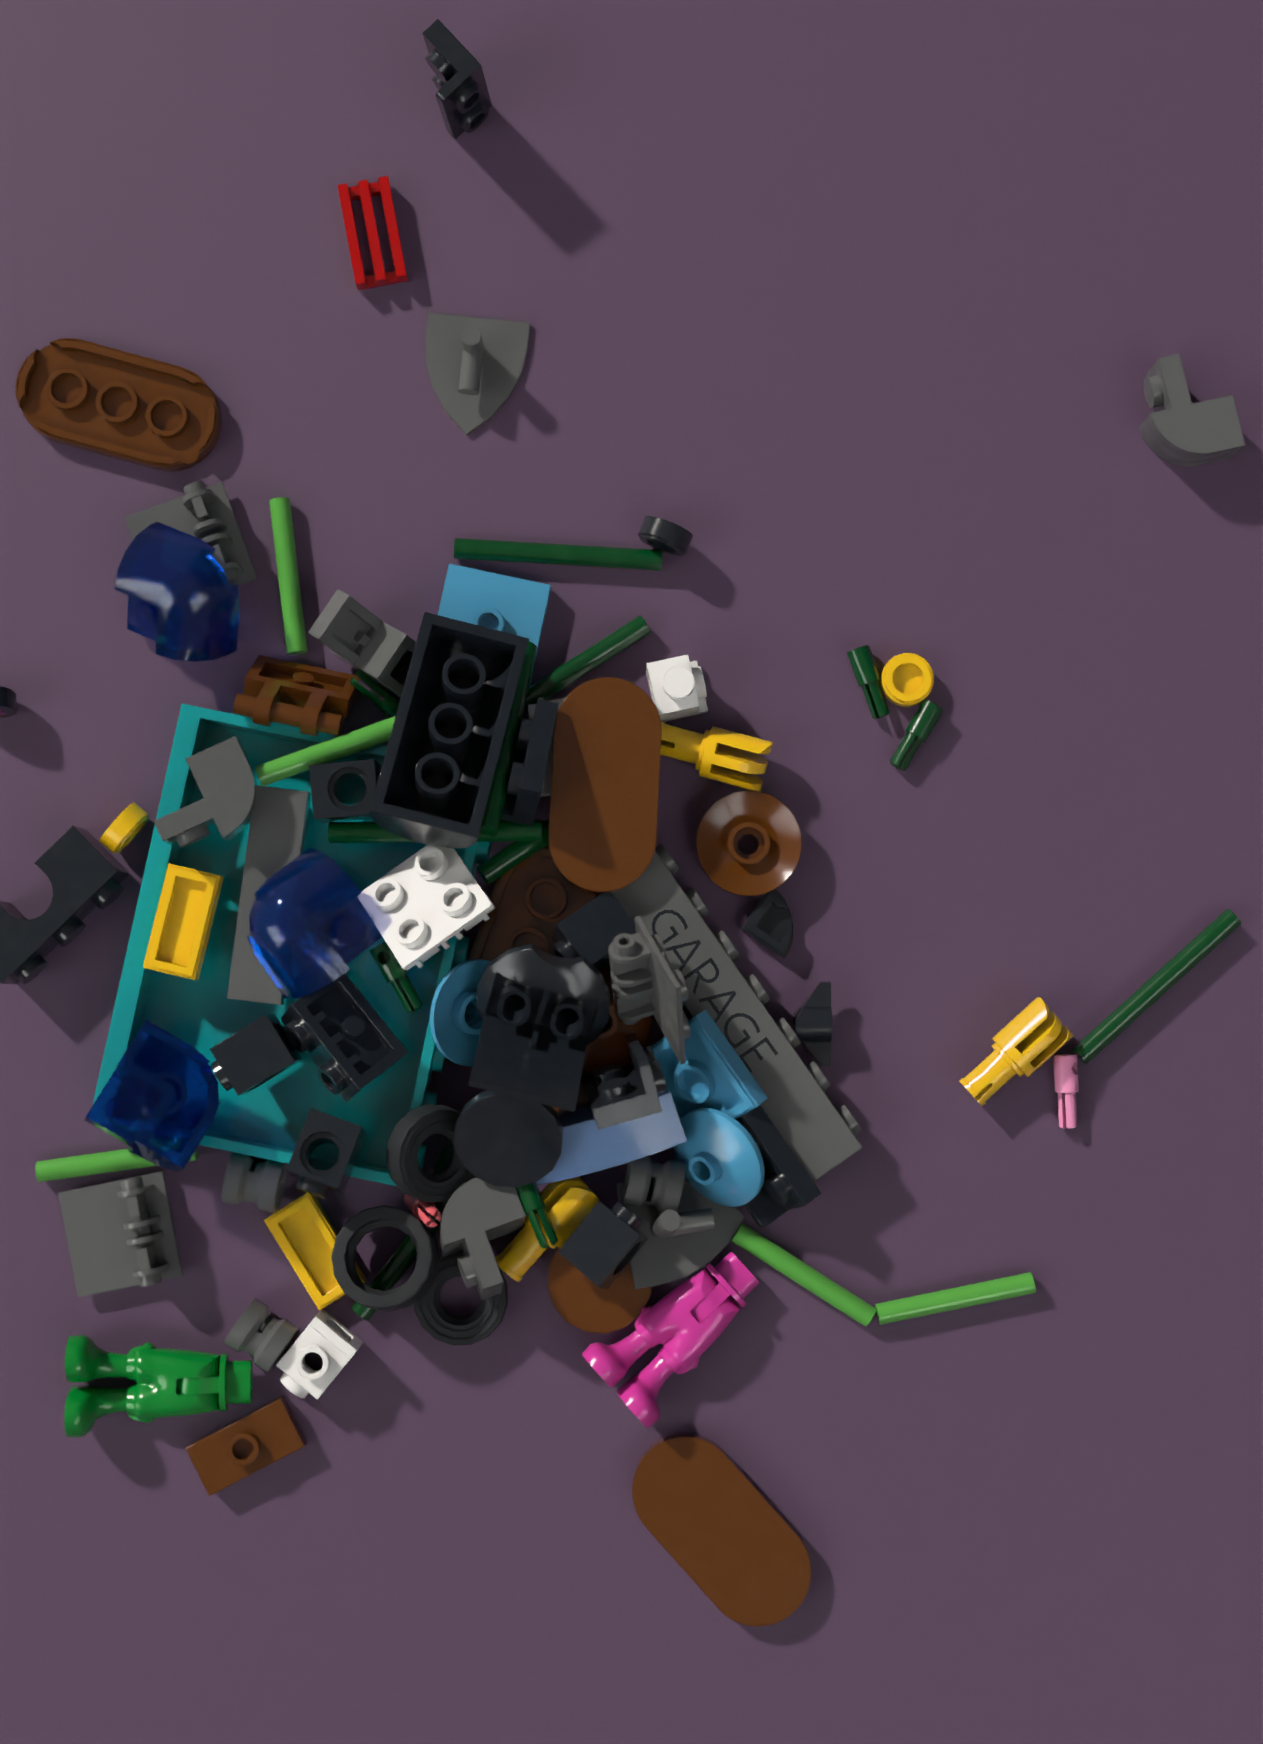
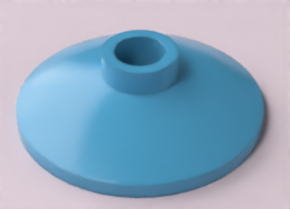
M474 959L455 966L442 979L432 1000L430 1028L434 1042L439 1051L448 1060L459 1065L473 1067L483 1020L477 1010V985L491 961Z
M698 1108L683 1116L680 1122L687 1141L673 1146L676 1161L685 1162L684 1177L691 1186L708 1200L727 1207L742 1206L755 1198L763 1186L765 1175L764 1163L756 1142L744 1126L728 1114L711 1108Z

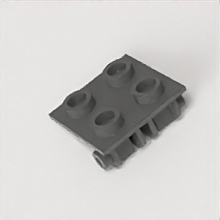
M203 481L190 483L183 488L184 496L124 517L159 614L257 580L223 482L206 488Z
M637 916L635 917L636 933L617 935L608 948L614 1012L627 1025H634L642 1018L653 1015L680 1064L686 1063L684 1040L691 1037L689 1023L682 1010V1002L688 1000L687 986L680 970L670 969L667 963L666 950L658 934L651 935L641 917Z
M163 1171L58 1193L78 1298L140 1285V1287L161 1283L162 1280L183 1276Z

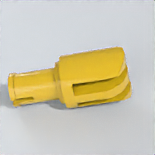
M661 721V755L696 764L695 770H699V776L761 792L763 781L753 774H764L766 772L768 760L758 754L771 753L773 742L715 726L701 734L671 726Z
M1037 997L992 1038L994 1044L991 1047L994 1051L966 1077H962L959 1082L983 1106L1014 1075L1017 1074L1019 1077L1025 1075L1027 1078L1074 1037L1073 1033L1067 1026L1062 1025L1060 1018L1053 1011H1050L1046 1002L1041 997Z
M579 1176L548 1183L540 1192L546 1206V1212L558 1238V1242L552 1246L539 1214H536L549 1247L553 1249L556 1246L561 1248L599 1201L597 1196ZM528 1216L525 1218V1226L495 1257L497 1265L516 1282L521 1281L522 1276L547 1249L540 1247Z

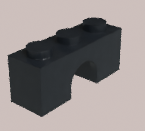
M72 826L35 862L49 878L53 888L51 904L42 915L34 919H28L12 903L0 901L1 984H18L20 981L26 984L33 980L47 966L48 962L44 957L58 944L64 947L71 943L86 927L82 920L96 906L100 910L106 908L124 890L120 883L129 873L86 829Z

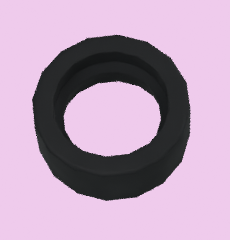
M386 1205L364 1209L350 1218L336 1236L331 1256L334 1277L343 1292L361 1306L386 1312L407 1308L421 1299L434 1282L439 1263L436 1240L427 1225L404 1209ZM389 1226L398 1228L409 1235L416 1248L417 1262L415 1271L406 1283L397 1289L381 1291L372 1289L362 1282L356 1272L354 1257L358 1244L366 1234L376 1228Z

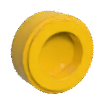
M902 653L894 656L884 666L880 675V686L883 695L889 702L900 707H912L921 703L929 695L934 684V674L930 664L923 657L913 653Z
M135 802L131 803L111 823L101 836L99 842L113 854L120 853L149 820V814Z

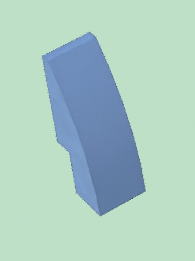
M667 1089L665 1092L658 1093L662 1112L599 1130L589 1104L575 1109V1112L569 1111L559 1115L558 1117L563 1127L562 1152L553 1170L538 1180L536 1184L541 1185L587 1175L619 1166L686 1142L687 1139L671 1092Z

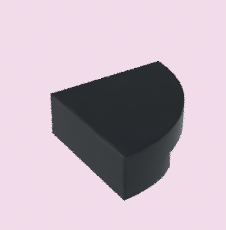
M774 889L764 894L740 930L785 959L793 941V920L785 899Z

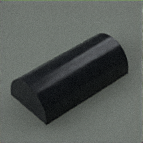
M424 612L370 808V817L377 825L400 837L437 847L466 848L477 843L529 638Z

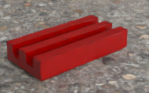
M388 176L378 177V182L369 183L368 179L357 181V186L348 187L347 183L337 185L357 290L407 282L408 276ZM380 195L395 271L385 272L372 197ZM361 199L375 273L369 276L365 274L352 204L353 200Z

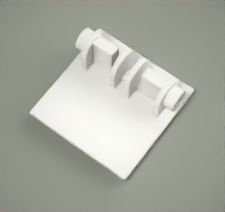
M426 845L356 895L404 971L409 970L415 965L419 969L423 967L424 961L440 951L438 948L440 945L445 950L448 949L450 945L447 940L454 935L458 940H461L463 938L461 930L465 929L468 931L483 919L486 922L490 919L488 913L495 909V906L481 889L455 849Z

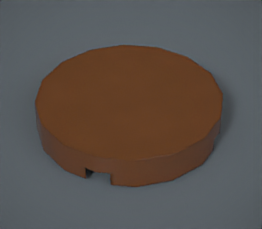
M557 1248L549 1263L547 1287L554 1308L567 1323L584 1332L606 1334L627 1327L638 1317L641 1309L646 1306L651 1296L652 1287L634 1288L630 1262L609 1289L598 1287L559 1254L560 1248Z

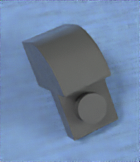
M1180 353L1158 358L1146 373L1147 377L1144 378L1143 383L1147 405L1149 408H1155L1156 411L1150 413L1139 426L1140 434L1146 445L1161 459L1179 466H1199L1231 459L1245 446L1233 395L1192 404Z
M337 589L308 633L355 670L363 671L384 689L401 698L416 641L407 634L383 622L353 597Z
M236 736L186 758L204 798L154 821L162 840L167 844L177 841L180 848L196 843L210 835L207 827L216 823L222 838L228 841L238 835L249 823L256 802L257 781Z
M474 1178L460 1186L449 1198L442 1214L439 1245L442 1258L463 1250L464 1255L457 1258L462 1279L467 1289L476 1286L480 1300L500 1294L504 1283L489 1241L521 1230L526 1215L515 1187L495 1186L479 1178Z

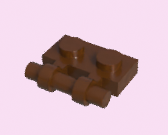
M258 655L245 676L243 694L238 693L235 697L233 713L253 718V723L270 727L274 722L300 728V733L317 737L319 732L339 736L342 730L343 718H347L359 695V691L350 685V679L354 677L360 682V678L352 674Z

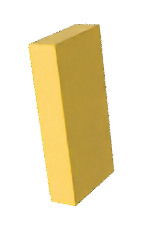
M168 863L143 968L199 980L224 876Z
M306 1193L264 1220L319 1311L345 1295L334 1277L331 1258L338 1232L315 1195ZM355 1262L356 1272L362 1282H365L367 1279Z

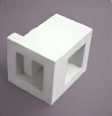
M687 654L646 663V676L651 698L662 722L708 712L705 699L707 693L701 667H698L697 660L690 662Z
M322 1309L276 1364L284 1372L280 1377V1381L290 1392L299 1398L304 1399L310 1393L318 1400L364 1342L326 1310ZM310 1352L319 1354L323 1360L322 1368L313 1370L305 1363V1355Z

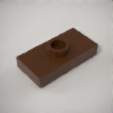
M283 1395L194 1441L185 1449L208 1495L211 1496L305 1447L307 1441Z

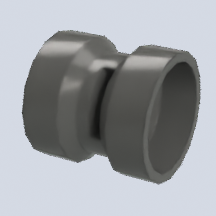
M232 1152L224 1176L222 1202L240 1206L245 1201L256 1204L259 1210L276 1213L285 1188L288 1163L269 1159L265 1162L255 1161L252 1156Z
M649 1156L628 1162L623 1185L622 1204L637 1208L642 1204L654 1205L658 1212L662 1213L669 1209L677 1211L684 1183L685 1162L668 1159L664 1163L652 1161Z
M254 1298L237 1320L224 1343L236 1352L246 1351L253 1356L256 1366L269 1373L296 1335L299 1327L287 1319H276L270 1315L269 1306Z

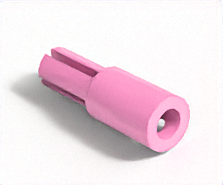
M1077 1054L1053 1055L1054 1089L1058 1093L1059 1127L1063 1129L1077 1127L1076 1092H1079Z

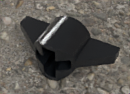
M831 981L819 982L803 1006L798 1008L793 1016V1025L797 1036L820 1066H831L833 1030Z

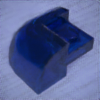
M160 522L149 525L136 535L126 549L117 571L115 590L128 595L127 629L156 641L155 654L173 660L198 662L216 660L237 651L240 612L238 584H229L223 568L213 557L216 550L214 547L197 537Z
M308 848L263 883L254 893L256 898L249 915L250 935L247 936L254 955L285 999L303 997L333 982L350 970L347 966L349 962L382 937L373 920L357 898L362 892L349 875L329 856L313 848Z
M146 1019L86 1115L85 1121L130 1146L132 1153L163 1168L177 1172L183 1171L215 1118L220 1104L218 1081L209 1065L210 1061L196 1048Z

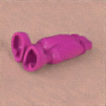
M732 1251L715 1267L710 1263L705 1265L704 1269L677 1286L655 1305L643 1307L634 1323L636 1330L629 1336L611 1345L600 1342L590 1344L582 1353V1356L595 1372L613 1388L627 1374L635 1361L649 1348L655 1347L658 1344L662 1345L658 1355L644 1369L628 1379L616 1390L625 1405L648 1429L660 1418L657 1396L661 1386L673 1372L683 1374L698 1366L700 1356L722 1334L740 1311V1307L744 1308L747 1305L743 1298L760 1283Z

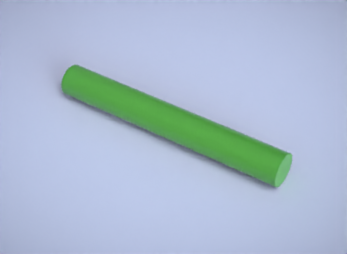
M278 497L270 499L269 505L286 650L288 655H300L308 653L291 504L290 498Z
M396 716L255 766L261 786L263 787L309 770V765L326 764L389 741Z
M178 1141L42 1160L36 1162V1177L38 1182L195 1161L198 1160L197 1144Z
M740 1224L731 1239L733 1243L866 1327L876 1313L875 1307L745 1224Z
M1028 1272L877 1303L875 1308L879 1325L1033 1294L1036 1293L1032 1273Z

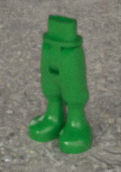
M74 1335L68 1338L65 1352V1376L67 1382H89L97 1378L127 1377L128 1379L136 1380L137 1384L128 1388L73 1385L67 1394L64 1410V1427L67 1437L82 1438L86 1436L98 1418L110 1413L127 1411L128 1416L133 1420L150 1423L155 1418L188 1416L217 1410L222 1412L228 1410V1404L252 1403V1360L229 1361L228 1353H222L220 1357L219 1354L156 1348V1345H152L149 1342L131 1348L128 1354H119L98 1348L95 1342L85 1335Z

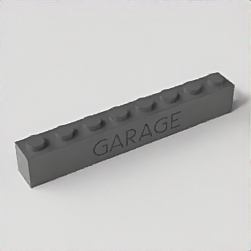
M661 844L655 848L651 863L637 880L621 890L611 893L634 924L635 917L640 916L650 934H658L666 950L667 963L670 969H679L687 986L688 1000L682 1002L692 1018L705 1009L768 1097L760 1104L814 1182L863 1148L855 1137L862 1129L845 1105L836 1110L824 1092L832 1087L814 1061L807 1066L802 1062L794 1050L795 1047L801 1044L799 1038L783 1017L774 1022L763 1006L771 1000L753 974L744 979L733 963L734 960L740 957L738 951L723 931L714 936L702 919L710 913L692 887L685 892L681 889L672 876L680 869L666 848Z

